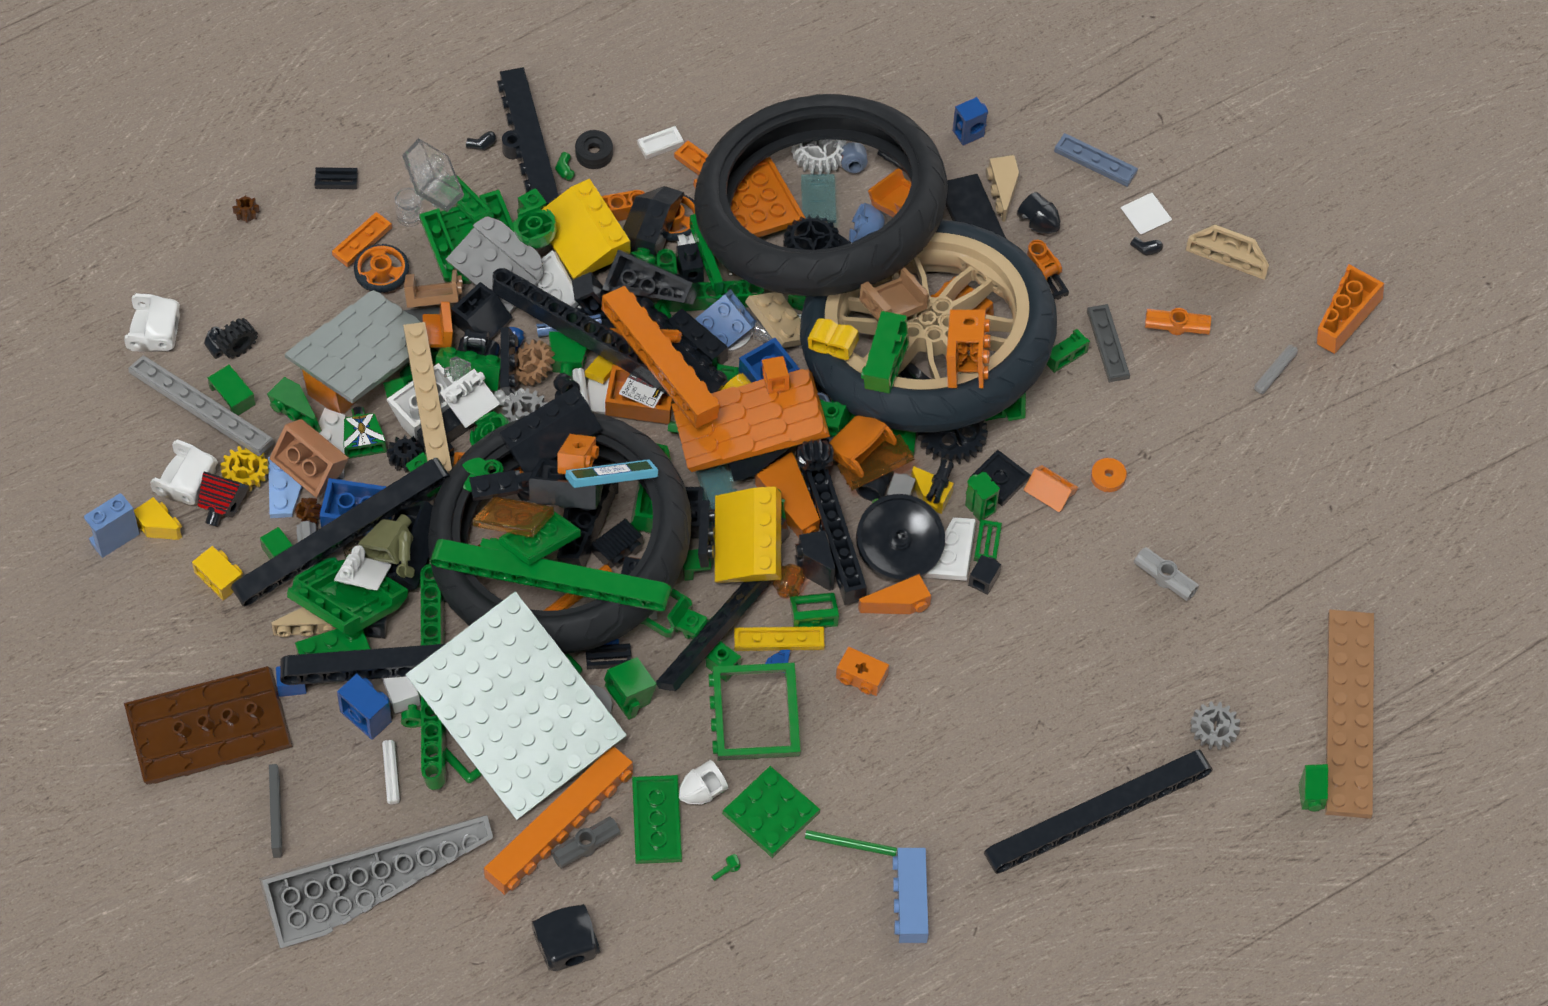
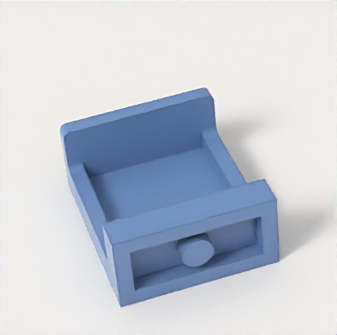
M121 493L84 515V519L91 527L93 533L89 541L102 558L140 535L134 509Z

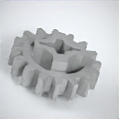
M526 388L525 393L518 389L516 396L510 393V400L505 399L504 406L506 407H503L502 413L505 414L504 416L510 422L529 415L548 402H544L543 395L537 397L536 390L531 394L529 393V388ZM513 407L515 408L514 410L516 411V412H515V415H512V411H511V410H512Z
M1211 701L1208 707L1202 704L1200 710H1195L1194 717H1192L1190 722L1192 724L1190 731L1195 733L1194 740L1201 739L1200 745L1203 746L1207 743L1210 750L1213 748V745H1216L1218 750H1221L1222 744L1228 748L1231 741H1236L1240 731V727H1238L1240 719H1235L1236 711L1230 713L1229 705L1222 708V702L1214 706ZM1215 721H1217L1216 730H1214L1213 726Z

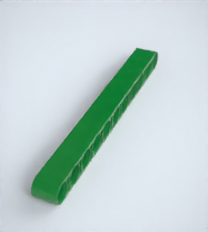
M438 539L436 541L430 559L431 564L442 569L655 611H664L666 609L672 590L671 586L659 581L542 558L528 565L510 552L445 539Z
M427 564L421 569V645L445 644V598L439 590L435 579H430L434 577L431 564ZM421 696V773L426 786L431 790H438L444 786L446 781L445 726L437 715L430 716L434 714V711Z

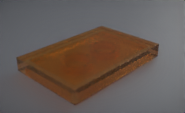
M494 497L472 521L474 527L533 537L553 516L554 509L551 506Z

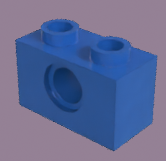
M977 97L955 106L952 131L963 146L985 135L988 109Z

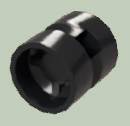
M869 461L864 470V476L860 478L856 487L857 493L869 501L884 497L887 486L894 475L893 470L883 462Z

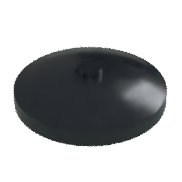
M892 494L876 500L865 510L857 526L856 544L862 560L870 570L885 579L901 582L918 574L923 577L936 566L944 550L945 531L939 515L928 503L912 495Z

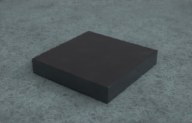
M998 449L971 475H979L982 472H986L990 476L991 482L994 481L1000 488L998 504L1002 507L1028 482L1031 474Z

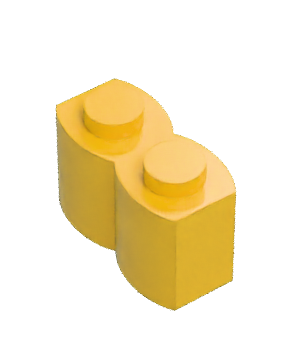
M819 318L808 336V348L819 353L830 354L839 359L849 360L859 341V333L851 325H838L831 319Z

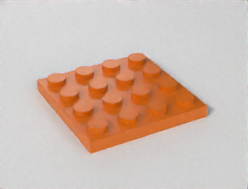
M771 157L761 161L743 178L731 204V211L743 227L757 237L787 229L788 225H792L793 220L800 221L801 216L805 219L804 214ZM694 179V183H693L695 189H696L697 179Z

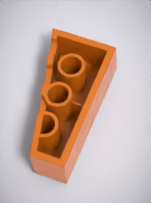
M1348 264L1337 292L1334 294L1332 302L1318 327L1317 344L1335 354L1382 301L1384 283Z

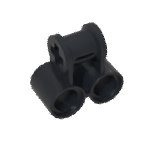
M466 329L464 337L460 338L457 350L463 352L474 351L485 356H498L500 345L493 340H489V332H484L483 334Z

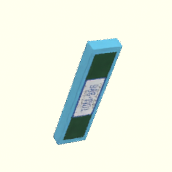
M649 459L566 470L565 477L574 488L655 478L658 477V469Z

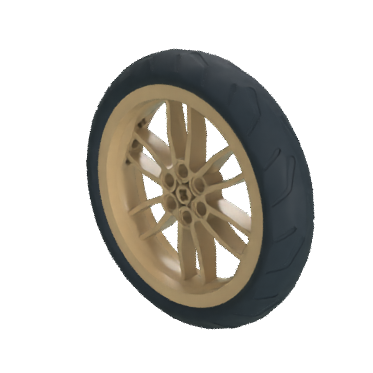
M942 220L930 242L923 248V251L908 265L903 267L911 274L917 273L921 286L927 289L928 294L929 290L925 272L936 271L959 274L949 283L939 297L929 296L926 310L907 317L909 346L898 374L921 351L927 353L932 379L919 380L896 377L890 394L865 389L864 379H861V372L863 367L866 366L868 354L862 358L853 352L849 360H843L808 348V336L819 318L831 319L838 325H851L860 333L875 335L878 324L876 318L848 317L851 311L871 314L859 300L860 289L838 295L806 296L801 314L800 342L807 366L812 372L815 381L834 402L846 405L848 411L853 415L875 418L885 423L890 429L940 432L979 423L995 416L1014 404L1035 384L1050 358L1057 334L1056 304L1049 284L1037 265L1022 249L1006 238L975 225L957 221ZM871 232L870 234H868V235H866V236H864V237H862V238H860V239H858V240H861V239H863V238H865V237H867V236L873 234L874 232ZM901 270L872 286L876 288L889 280L898 279ZM972 280H976L980 284L972 292L954 300ZM993 291L1009 305L1012 319L986 315V319H990V331L1011 333L1006 339L991 336L990 348H986V350L996 352L990 357L989 364H985L989 368L988 379H984V388H979L978 372H958L957 388H948V378H940L933 356L944 354L946 357L950 310H972Z

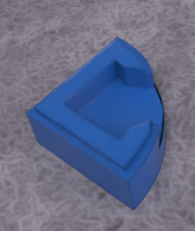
M780 650L769 657L765 664L788 663L790 650Z

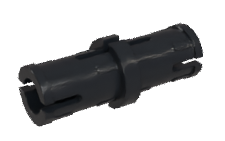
M941 460L938 471L931 480L932 485L926 496L928 501L931 502L933 495H935L933 503L940 502L943 490L947 488L949 484L948 478L954 468V464L949 461L947 468H945L947 460Z

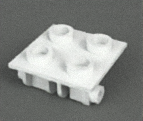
M475 369L440 392V395L465 428L500 405L499 401L484 383V374L482 372L477 373Z
M358 545L353 547L351 554L347 556L334 581L377 591L392 564L365 558L364 548Z

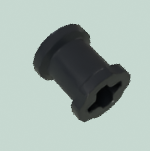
M566 373L558 374L553 381L554 388L562 394L575 386L580 391L579 384Z

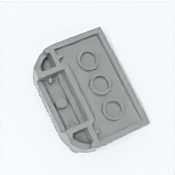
M484 217L473 225L472 231L446 258V261L452 267L457 269L475 286L481 282L491 290L493 272L499 268L508 269L534 285H537L542 279L543 263L538 252L533 247L520 242L515 232L504 223L491 217ZM500 298L511 314L516 306Z

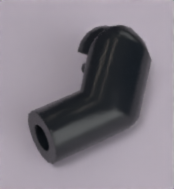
M488 131L479 139L467 138L466 148L487 150L495 143L496 135L494 132Z
M1134 237L1130 243L1132 247L1146 256L1159 253L1163 249V243L1160 240L1143 242L1138 237Z
M217 326L212 327L208 331L204 340L206 348L215 359L223 354V351L216 343L217 335L221 334V329Z

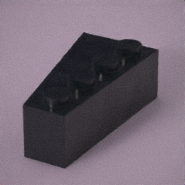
M612 483L603 484L601 500L596 510L585 511L575 507L564 508L563 518L579 528L581 536L558 549V562L585 567L592 551V543L596 541L615 498Z

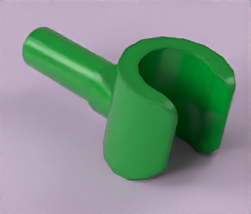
M736 854L728 856L726 858L727 866L711 876L714 881L728 872H736L740 869L741 865Z

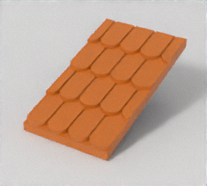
M799 369L788 373L790 390L768 394L765 381L762 379L737 388L730 387L711 393L712 396L717 397L720 403L718 418L698 428L693 426L676 403L671 404L687 468L691 472L796 446L804 441L809 442L811 439L818 440L830 437L812 372L809 369Z

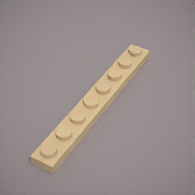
M425 322L403 325L427 461L438 458L449 473L452 466Z

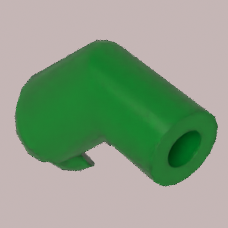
M562 152L555 169L560 177L569 181L575 175L568 165L571 155L567 152Z

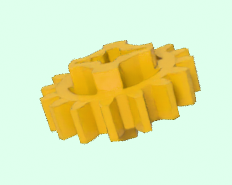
M237 446L238 451L234 452L231 449L229 450L230 456L224 455V462L220 464L221 474L224 478L248 485L249 490L252 491L253 485L260 487V480L266 481V474H269L268 459H265L264 452L257 456L246 448L242 450L240 446Z

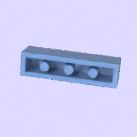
M898 848L897 856L892 857V869L897 870V878H893V892L898 894V899H894V913H898V920L894 921V934L899 935V943H927L926 848Z

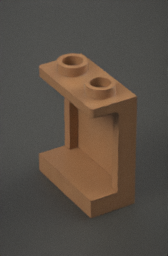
M903 268L898 279L876 288L869 282L861 284L859 300L879 321L881 311L909 317L926 310L929 294L927 289L919 284L915 276L906 268Z
M456 269L452 271L451 282L416 286L414 274L406 275L404 290L407 308L441 304V302H459V295L463 294L462 275L458 276Z

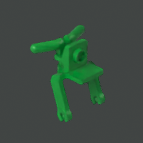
M673 588L670 596L678 600V602L667 616L671 627L666 629L649 617L640 623L648 626L665 638L672 637L675 632L678 633L680 631L683 632L685 638L694 639L709 620L706 616L692 611L691 599Z

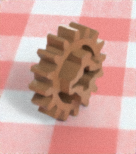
M532 339L530 345L525 342L523 349L518 347V366L515 367V374H517L518 381L523 385L530 384L533 386L535 381L541 383L542 377H548L546 372L553 370L550 364L555 363V360L551 358L555 354L551 351L552 348L541 340L536 342Z

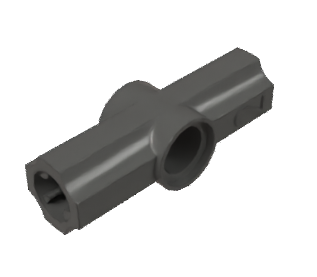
M609 816L590 828L580 829L575 837L552 849L551 855L557 866L562 869L581 857L591 856L596 848L619 836L621 832L615 820ZM583 840H588V841H590L591 843H590V844H587V845H584V844H581L580 842L583 841Z

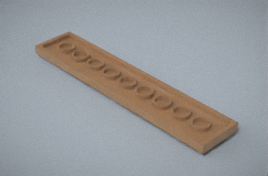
M1331 609L1328 612L1326 728L1328 800L1325 806V815L1369 819L1373 815L1374 613Z

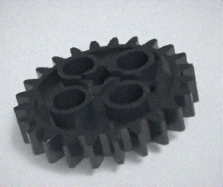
M983 420L958 429L940 432H917V439L921 441V448L926 447V455L933 453V460L939 456L941 457L940 462L943 459H948L951 462L956 460L958 464H961L962 458L969 462L970 455L976 458L977 451L982 452L988 435L987 423H984Z

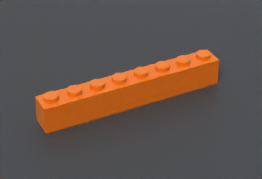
M625 286L603 295L602 311L693 426L698 428L717 419L720 408L717 397L711 395L705 382L700 381L693 367L688 366L681 352L676 351L669 337L664 336L657 322H653L647 310L637 302L635 295L629 292Z
M616 747L608 750L484 867L485 878L504 895L509 890H515L520 884L521 879L526 874L530 875L542 859H547L551 855V850L557 844L564 843L574 828L578 829L590 813L593 814L600 808L601 802L604 799L612 797L617 791V787L622 782L626 783L632 777L633 762Z

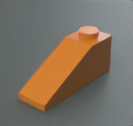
M918 574L860 598L858 610L860 613L876 614L920 613L930 606L931 594Z

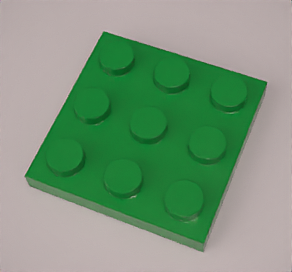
M769 766L723 809L722 814L773 858L820 814V808L773 767Z

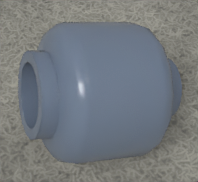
M851 142L842 147L844 151L841 153V166L845 171L858 173L866 168L868 163L867 152L862 144Z

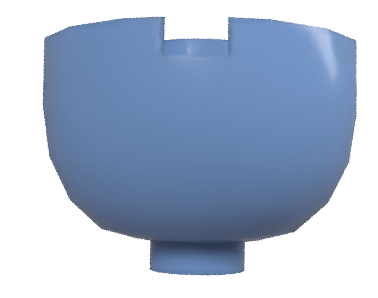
M861 204L852 220L855 224L854 230L850 228L849 241L854 242L882 228L885 224L883 213L873 205Z

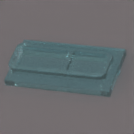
M801 175L802 213L805 219H807L809 214L812 218L818 215L820 220L827 218L828 223H836L835 175Z

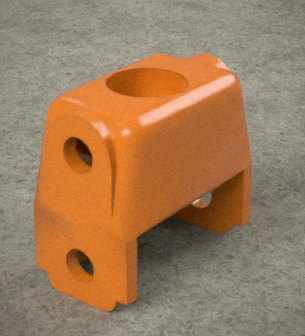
M858 415L829 444L834 449V460L846 467L851 473L862 478L864 471L860 464L883 441L895 446L897 439L885 423L875 418Z

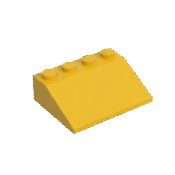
M590 178L571 186L542 209L546 211L549 209L555 216L557 232L550 244L572 279H576L589 272L592 273L613 263L618 250L630 252L629 238Z
M757 487L716 495L715 583L781 580V492L777 487Z

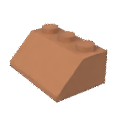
M299 419L285 424L269 459L313 496L318 498L326 491L328 479H337L341 475L349 457L305 421Z

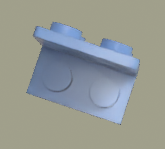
M731 289L695 318L728 347L758 323Z

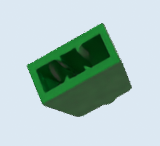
M549 331V344L552 348L551 351L555 354L551 357L555 360V363L551 364L552 371L566 373L572 378L573 369H584L590 350L560 332Z

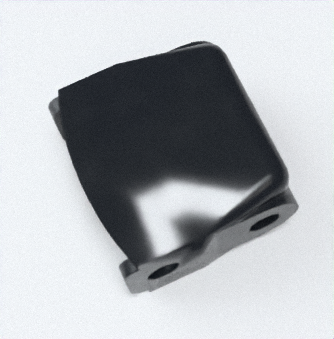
M584 904L561 908L532 921L534 937L548 970L559 971L592 960L600 953L592 922Z

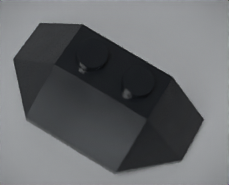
M663 186L635 197L623 227L630 240V253L637 251L638 248L649 249L650 253L656 257L657 264V254L664 247L684 192Z

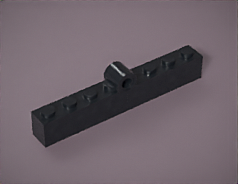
M521 67L500 71V80H497V87L499 93L503 92L504 97H501L503 109L508 111L505 114L507 125L512 126V130L505 132L502 136L503 155L508 159L521 160L519 169L521 176L526 178L523 181L525 192L537 189L545 199L547 206L559 194L525 69Z

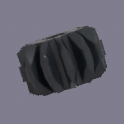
M406 435L403 436V439L396 437L395 442H389V449L386 451L390 466H395L397 471L403 468L405 473L408 470L406 464L422 452L424 453L421 442H416L414 436L407 439Z
M811 439L809 442L804 441L802 445L798 446L797 462L803 470L820 472V470H826L828 466L833 465L834 449L828 441Z

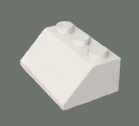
M438 363L433 366L441 412L443 413L450 407L440 395V392L456 381ZM412 381L387 398V402L404 430L411 437L414 436L417 441V430L421 428Z

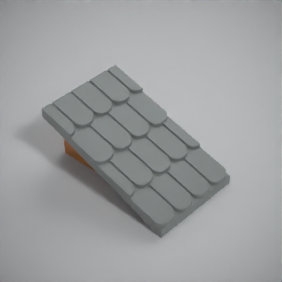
M373 290L353 305L348 306L330 322L323 324L310 336H306L284 355L286 359L302 369L307 394L329 410L345 414L358 399L409 362L403 325L421 322L415 316L402 310L399 305L392 303L382 294Z

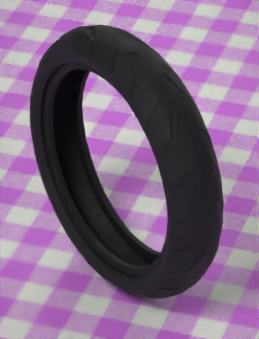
M816 94L789 99L767 106L743 119L727 131L705 159L706 161L703 163L697 179L694 195L695 215L699 231L711 252L729 271L755 286L772 292L798 296H829L858 290L861 288V284L866 282L873 285L908 265L922 252L942 221L947 199L948 181L944 163L936 145L930 136L907 115L886 104L862 97L842 94ZM846 140L871 146L894 159L905 170L911 181V188L905 203L887 224L861 240L829 249L801 250L769 243L758 238L743 227L731 211L734 194L743 178L752 168L780 150L810 141Z
M593 412L603 430L593 436L596 437V446H599V458L614 464L650 459L658 469V477L638 480L652 501L653 525L647 548L629 576L663 582L673 589L687 558L691 537V509L684 482L669 457L650 437L624 421ZM520 419L498 427L471 446L450 470V477L445 478L437 493L431 511L428 532L430 559L438 539L467 544L472 519L482 501H473L472 492L463 489L464 483L470 474L462 465L468 460L482 458L485 461L490 459L499 461L503 466L504 472L512 471L519 467L505 446L499 432ZM496 469L490 470L489 473L491 474L496 472ZM431 564L434 579L450 608L468 626L503 601L488 591L473 574L442 569ZM599 599L570 609L551 611L530 609L564 654L594 649L629 633L655 612V610Z

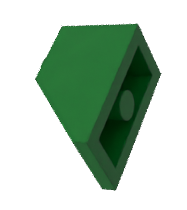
M1328 764L1305 765L1298 784L1302 810L1315 812L1325 809L1328 800Z

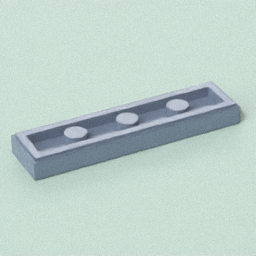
M1066 133L1063 134L1054 148L1055 153L1126 187L1129 186L1138 171V168Z

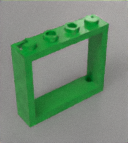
M795 662L714 666L712 674H708L709 687H713L714 696L709 698L710 710L714 709L715 718H711V732H716V741H712L713 754H717V761L799 757L801 751ZM785 672L790 746L725 749L720 676Z

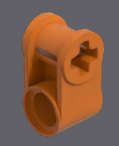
M1033 240L1029 243L1027 256L1041 270L1046 281L1048 277L1062 273V266L1059 260L1052 254L1046 243L1041 240Z

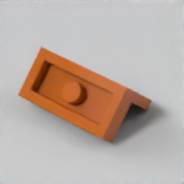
M441 302L440 314L422 315V322H425L429 347H451L453 330L450 303Z
M1041 465L1034 469L1024 491L1056 511L1061 512L1069 497L1075 495L1079 487Z

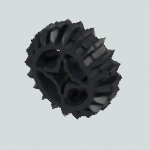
M809 214L807 219L801 216L800 221L793 220L792 225H788L787 231L784 233L783 246L787 248L819 250L840 247L841 238L838 229L834 228L833 222L828 223L827 218L820 220L818 215L812 218Z

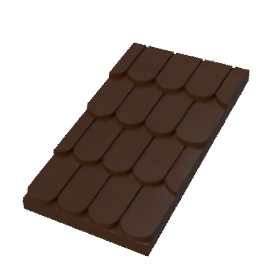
M266 666L124 703L144 783L147 785L157 784L183 775L188 776L224 764L229 765L293 747L272 669Z

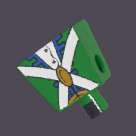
M354 407L351 410L352 417L344 419L343 446L345 455L351 459L386 453L385 437L374 413L365 414L364 407Z

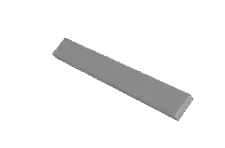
M144 355L128 368L131 375L257 456H260L274 443L272 437Z

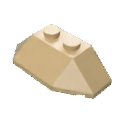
M1217 225L1194 233L1188 238L1186 251L1265 280L1269 264L1255 239Z

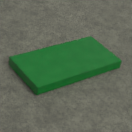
M678 775L632 777L635 864L682 862Z

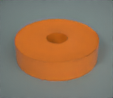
M1114 458L1100 459L1092 467L1091 481L1101 491L1115 492L1125 484L1126 468L1120 461Z

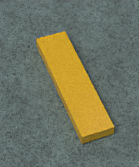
M824 627L734 628V651L824 650L825 648Z

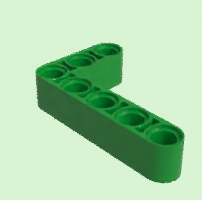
M670 249L660 250L657 254V265L677 273L675 253ZM746 280L723 281V293L715 295L710 282L699 283L701 286L693 304L661 300L669 312H678L681 308L685 311L706 310L731 289L745 308H749L745 303L747 298L753 295L764 294V289Z

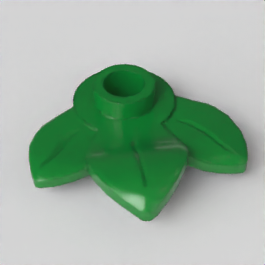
M474 458L466 461L462 466L470 475L465 481L463 489L471 492L469 477L490 474L489 472L492 469H496L494 473L504 472L502 464L494 459L485 461L482 458Z

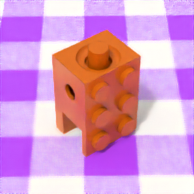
M950 310L946 355L948 388H957L958 372H978L979 388H984V379H988L989 368L985 364H989L990 351L986 350V348H990L991 335H986V332H990V319H986L985 310Z

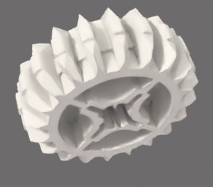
M810 141L793 145L791 152L794 161H797V166H803L804 172L810 170L811 175L814 172H818L820 176L822 172H826L829 175L831 170L836 172L838 167H842L841 153L844 151L842 147L846 145L847 141Z

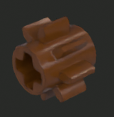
M246 195L236 199L237 206H232L237 220L241 219L246 223L253 219L256 220V213L260 212L256 199H251Z
M301 498V502L297 504L295 509L296 517L302 519L301 522L310 521L317 524V520L320 519L322 505L317 503V498Z

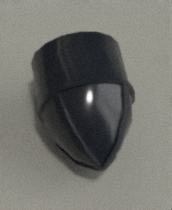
M1038 192L1030 194L1019 206L1017 216L1021 220L1028 219L1031 230L1044 234H1051L1060 230L1061 220L1057 208Z

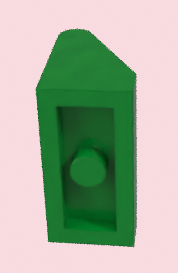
M834 593L790 596L793 627H838L839 613ZM830 602L831 609L799 612L796 606L799 604Z

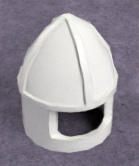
M709 760L698 768L692 769L684 777L679 788V799L688 804H704L712 801L714 797L727 790L728 784L716 764Z

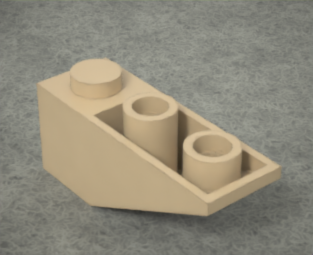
M1014 155L991 158L989 167L986 168L987 179L991 180L992 183L990 186L991 195L996 197L997 201L995 202L996 213L1001 215L1002 222L1006 221L1018 182L1019 170Z
M303 607L272 622L273 635L288 637L290 635L308 637L336 629Z

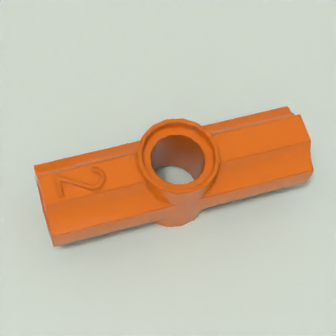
M1175 308L1172 311L1147 309L1145 328L1168 330L1173 335H1181L1184 332L1208 335L1210 333L1211 315L1188 313L1183 308Z

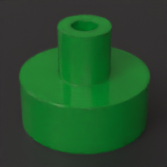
M408 705V710L401 713V724L408 728L421 726V711L417 710V705Z

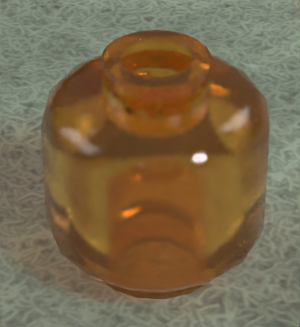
M794 564L782 566L781 580L773 581L777 594L783 598L798 596L806 581L803 570Z

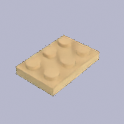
M765 293L747 298L745 303L770 336L776 338L783 348L801 345V319L781 293Z

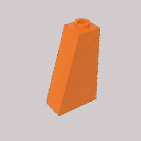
M792 452L755 475V485L757 487H777L781 491V498L785 500L784 509L787 524L798 538L801 534L819 531L820 518Z

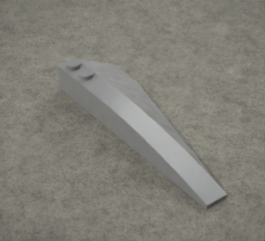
M485 815L259 878L279 947H287L329 934L333 931L332 928L346 924L363 912L365 913L375 905L389 899L418 880L432 874L442 866L451 863L461 855L492 839L493 835L488 816Z

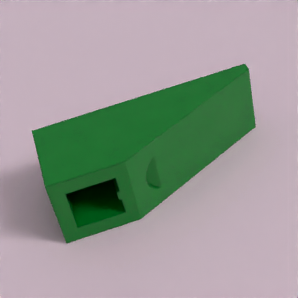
M283 377L267 393L271 402L270 406L275 412L285 414L292 421L302 419L320 433L322 431L299 384Z

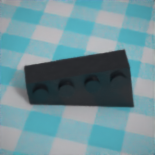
M618 250L602 289L614 291L625 286L634 295L693 304L701 284L630 252Z

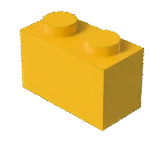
M211 546L192 561L193 570L224 601L234 593L231 586L242 577L243 572L236 564L232 565L228 561L227 555L222 550L218 551Z

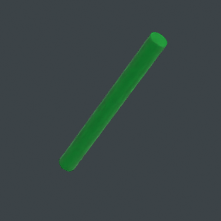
M806 830L805 839L853 849L889 856H896L897 852L896 847Z

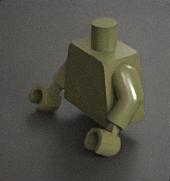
M403 514L396 521L381 520L358 543L365 550V558L398 564L401 561V564L396 569V573L403 578H412L414 576V568L408 566L410 546L413 541V535L408 530L411 520Z

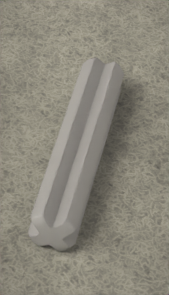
M1293 345L1286 347L1257 381L1254 387L1255 391L1260 394L1266 392L1297 355L1298 349Z

